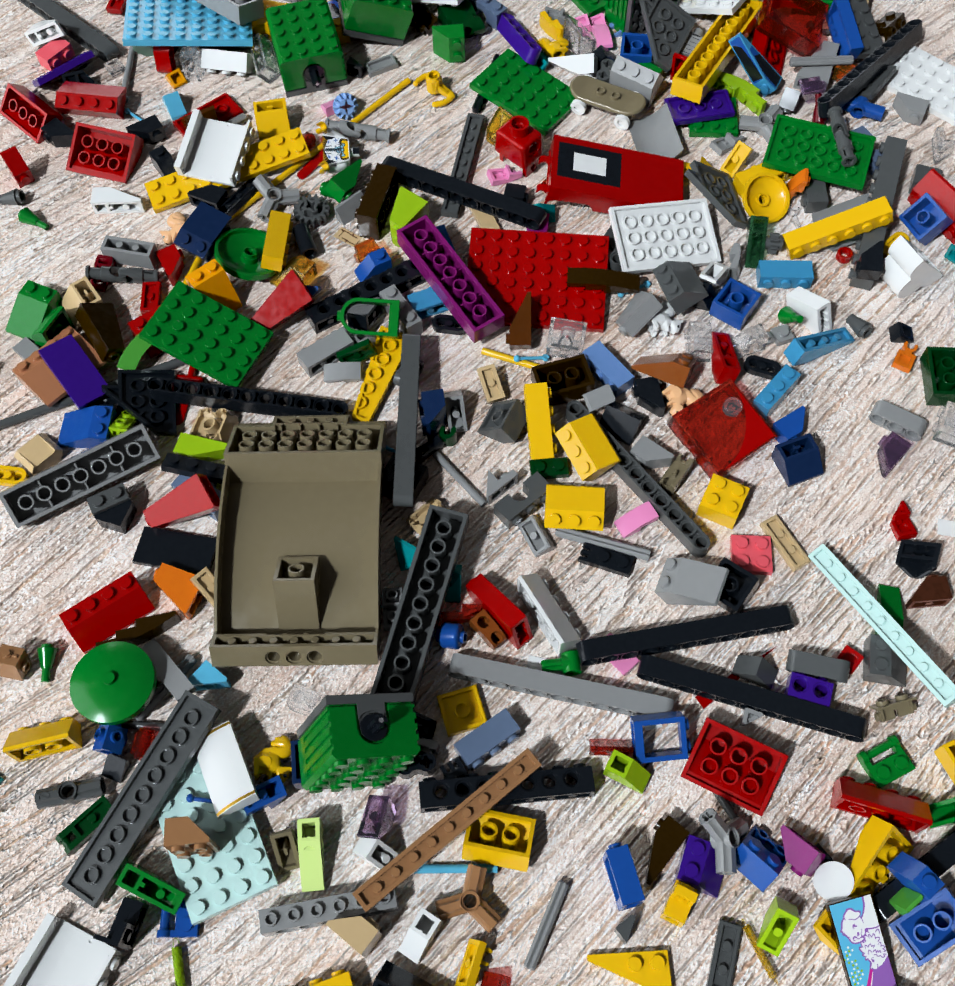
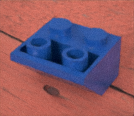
M754 825L736 848L737 870L762 892L774 881L787 863L784 847L773 841L766 831Z

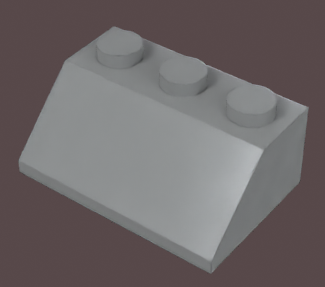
M617 55L610 70L609 83L639 92L646 99V107L650 108L664 77L653 70Z

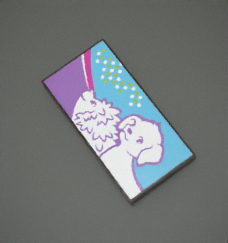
M867 891L825 903L848 986H898L871 892Z

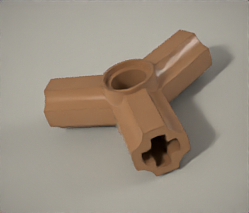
M468 864L462 893L435 901L437 913L441 921L469 913L488 933L494 928L502 917L481 897L487 868ZM467 894H472L476 897L477 902L474 907L466 906L464 899Z

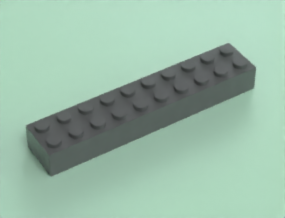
M430 504L370 694L413 692L414 701L411 704H415L469 525V514Z

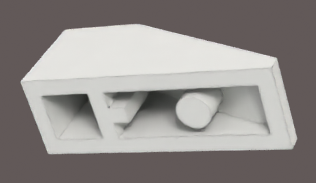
M43 20L32 25L24 34L33 47L62 37L66 33L57 20Z
M594 53L548 58V62L553 66L576 76L596 77L598 72V57Z
M111 187L92 188L90 204L95 214L145 212L141 198Z

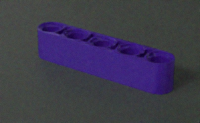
M502 13L497 30L526 63L536 65L542 48L514 16Z

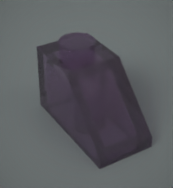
M820 76L798 80L805 102L815 99V94L822 93L823 95L824 90L827 89L825 80L821 81Z
M893 431L888 437L884 435L878 443L880 447L876 454L882 477L886 478L912 445Z
M369 795L358 830V837L380 839L392 829L397 809L390 796Z

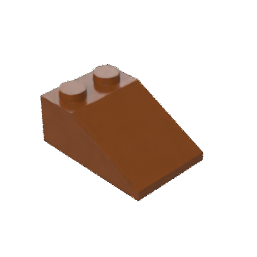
M688 353L642 356L632 365L631 369L684 388L690 380L697 359H694L693 355Z

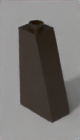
M80 303L75 317L102 362L119 361L125 347L114 304Z

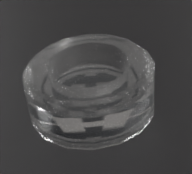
M735 397L727 398L722 406L723 412L730 417L739 415L743 408L742 402Z

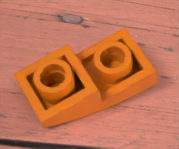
M808 168L798 172L787 183L790 201L793 196L797 195V192L802 193L805 187L809 186L811 177L809 176Z

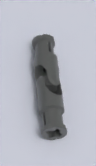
M834 106L828 110L827 116L831 120V130L836 141L838 153L842 157L841 164L844 167H851L856 163L857 157L853 153L854 147L849 139L850 135L846 120L842 117L843 110L840 106Z
M87 265L85 276L89 281L96 279L102 282L143 284V282L159 281V269L144 270V268L112 266L98 268Z

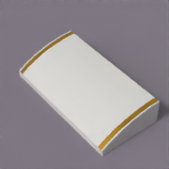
M228 720L211 729L197 749L196 756L217 818L221 819L259 801L260 798L231 722Z

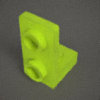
M126 410L122 411L109 426L110 438L130 429L137 419Z

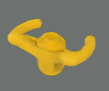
M436 70L420 75L413 82V85L417 87L426 79L428 93L433 95L440 93L447 97L433 102L432 107L434 108L445 106L455 99L454 92L444 85L442 76Z

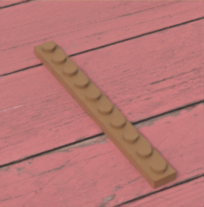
M528 748L355 890L352 894L364 911L367 913L538 770L542 764Z

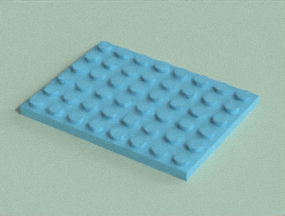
M127 0L122 39L123 46L253 47L252 21L243 26L237 25L235 22L217 14V12L195 0Z

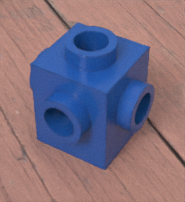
M122 724L100 725L94 735L95 743L92 750L107 755L109 753L121 755L123 747L128 740V729L122 728Z

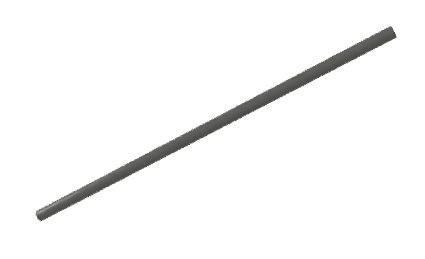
M176 358L144 370H172L186 365V363ZM118 379L107 382V384L118 385ZM67 396L60 399L50 408L44 404L0 420V430L70 406L74 402Z

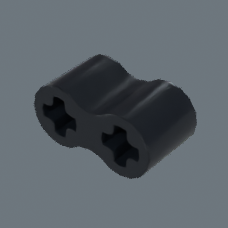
M424 752L414 757V763L408 764V771H399V776L402 779H410L418 774L424 776L433 775L437 770L435 756L429 752ZM425 761H429V768H425Z

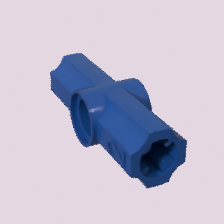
M864 96L852 98L842 107V110L850 112L854 118L859 119L865 116L881 121L886 109L884 106L870 103Z

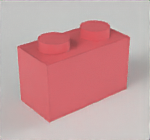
M62 37L51 40L35 52L40 65L49 71L76 56L71 43Z

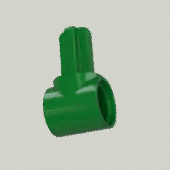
M577 650L565 651L560 655L559 659L541 661L542 671H562V674L565 676H575L582 673Z

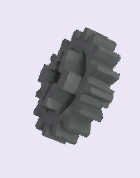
M308 194L307 198L302 196L303 200H297V204H294L293 212L296 221L306 223L308 226L312 224L315 227L317 223L322 225L321 221L326 222V217H330V206L323 196L318 198L317 194L314 197Z

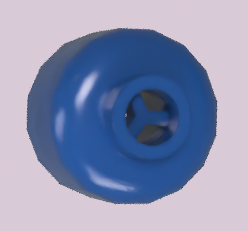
M444 622L436 630V641L439 642L442 648L458 650L463 643H466L467 632L464 631L462 624Z

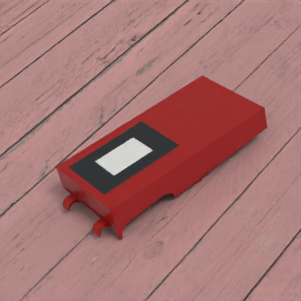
M555 134L550 146L549 156L542 155L539 157L538 164L542 162L548 164L546 184H538L536 186V193L538 191L546 193L544 204L552 200L586 204L594 212L609 214L608 209L610 207L683 200L684 160Z

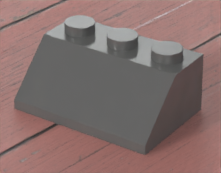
M666 261L652 270L669 304L677 315L709 296L690 262Z

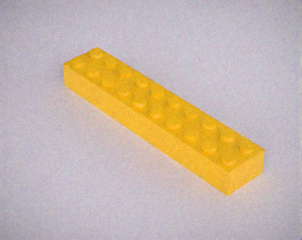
M746 0L733 15H719L673 76L670 94L700 104L735 56L728 41L740 32L746 38L756 26L757 20L760 19L764 2Z

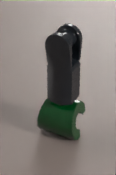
M442 426L439 430L440 437L436 435L422 446L416 448V462L423 463L432 454L444 447V445L448 447L456 445L458 435L455 426L451 428L450 434H446L445 428Z

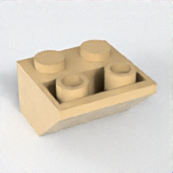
M86 276L71 283L60 302L76 328L81 327L75 317L80 303H103L101 297Z

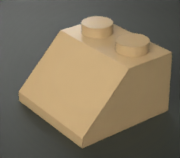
M362 916L328 920L325 924L364 958H367L383 936L379 931L382 927L369 916L367 919H364Z

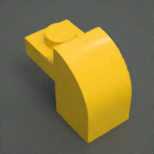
M676 879L660 918L681 928L686 922L691 907L697 900V889Z

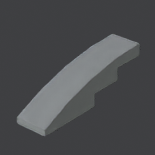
M152 638L141 647L152 660L158 678L177 701L180 700L185 690L191 693L197 690L155 638Z

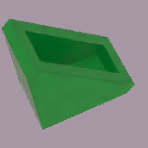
M955 797L929 805L933 819L930 829L955 824Z

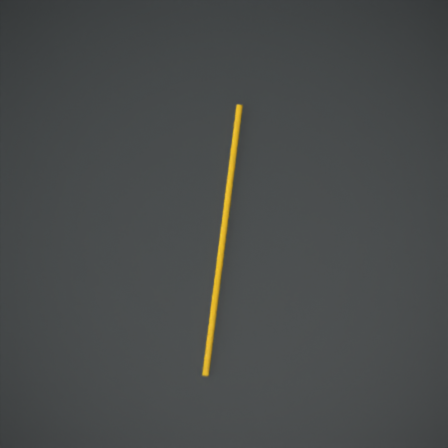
M408 77L350 122L359 123L409 85L411 80ZM322 143L310 151L311 157L294 163L273 179L271 183L277 186L315 157L323 149ZM258 191L232 216V219L260 199L262 194Z

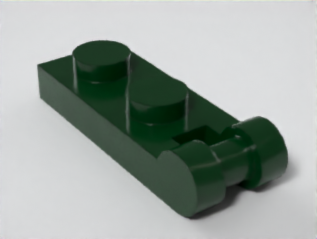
M104 795L55 838L59 845L65 847L64 851L68 856L75 854L80 846L93 836L111 808V802ZM74 833L77 838L71 841L70 837Z

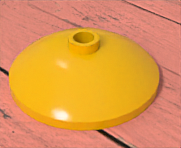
M763 172L756 174L747 181L742 192V202L745 211L753 220L762 224H771L779 221L787 213L790 205V194L785 182L780 177L772 173Z

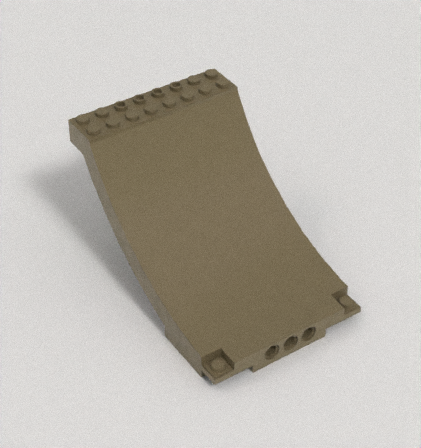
M349 415L274 416L273 423H239L234 425L223 454L225 469L219 504L214 573V633L209 646L212 667L375 665L379 663L381 645V526L387 421L350 422Z

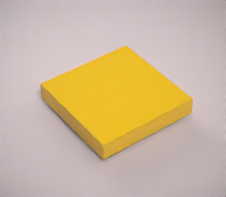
M477 685L436 696L448 737L474 730L487 721Z

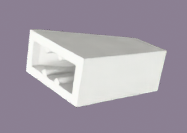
M800 286L786 294L787 306L791 307L798 315L803 316L804 319L801 323L811 333L816 334L832 330L831 301Z

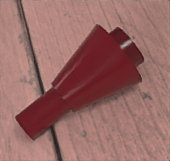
M822 93L815 94L816 105L812 122L825 124L828 118L818 117L817 99L822 96Z

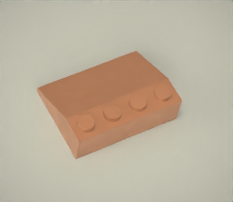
M71 326L63 329L57 336L47 341L40 348L42 349L72 334L97 370L107 363L102 362L96 350ZM38 350L34 351L28 358L12 369V372L19 381L49 408L67 395L64 388L39 355Z

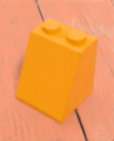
M215 258L185 276L188 286L235 311L243 306L224 268Z

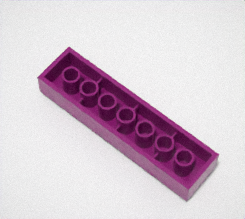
M427 215L397 230L399 246L473 343L504 327V313Z

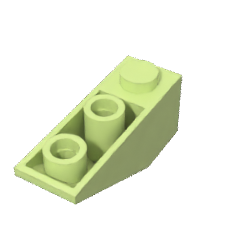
M320 817L297 819L302 892L324 891L323 821Z

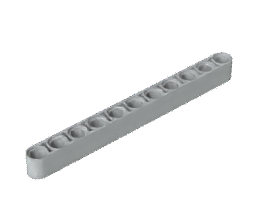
M460 653L453 654L448 672L449 676L460 680L629 716L673 712L675 700L664 696Z

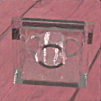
M568 14L565 15L563 37L569 41L568 47L575 55L593 53L595 51L596 39L591 36L587 28L580 21Z
M551 317L546 354L555 358H569L581 355L585 346L587 323Z

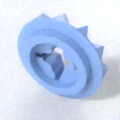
M341 93L334 99L333 110L340 119L348 120L357 113L359 105L353 95ZM345 102L348 105H351L350 108H347V111H345V109L340 108L345 105Z

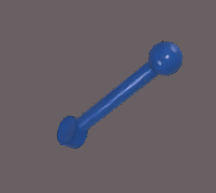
M189 794L186 797L189 803L193 801L212 803V800L209 798L195 797L193 794Z

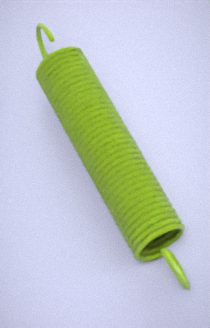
M182 946L171 948L176 986H186Z

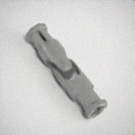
M326 118L325 124L327 127L344 136L390 142L391 128L382 129L374 125L344 120L333 121Z

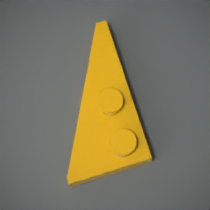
M668 950L587 955L588 962L641 986H672Z

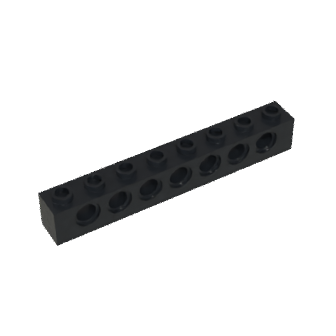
M409 259L331 297H327L316 304L310 305L305 308L306 317L315 333L318 334L341 323V321H337V311L341 310L343 305L350 299L379 297L380 291L393 284L402 294L427 281Z
M579 763L570 768L557 765L553 766L552 769L543 770L540 767L525 780L533 784L532 789H525L521 783L495 806L593 797L596 791L592 766ZM499 771L489 772L485 776L471 773L463 778H457L456 775L446 776L442 780H436L434 777L424 778L423 781L419 782L421 813L453 810ZM566 777H572V778H574L575 781H576V784H575V785H569V784H567L566 781H565V778H566ZM544 780H553L555 786L547 787L544 784ZM460 787H466L469 793L462 796L458 794L457 790ZM438 789H444L447 795L440 798L436 796L435 792Z

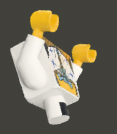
M322 121L316 124L321 127V129H316V133L324 134L322 135L323 161L318 164V166L322 167L319 171L320 174L325 172L338 174L350 166V157H360L359 147H349V138L327 127Z

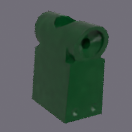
M463 0L458 6L437 4L438 19L441 24H463L464 39L485 33L484 22L476 15L470 0Z

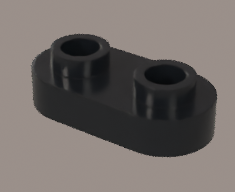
M439 314L432 319V327L438 333L453 335L465 333L453 315Z
M756 355L748 356L744 363V369L747 373L772 380L781 370L778 362Z

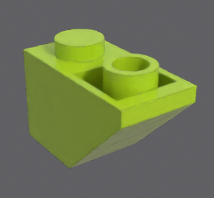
M615 749L603 772L605 776L640 794L643 793L651 776L637 761Z

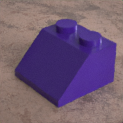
M689 834L685 839L673 882L677 879L697 889L698 892L717 898L723 875L716 874L715 849L709 841Z

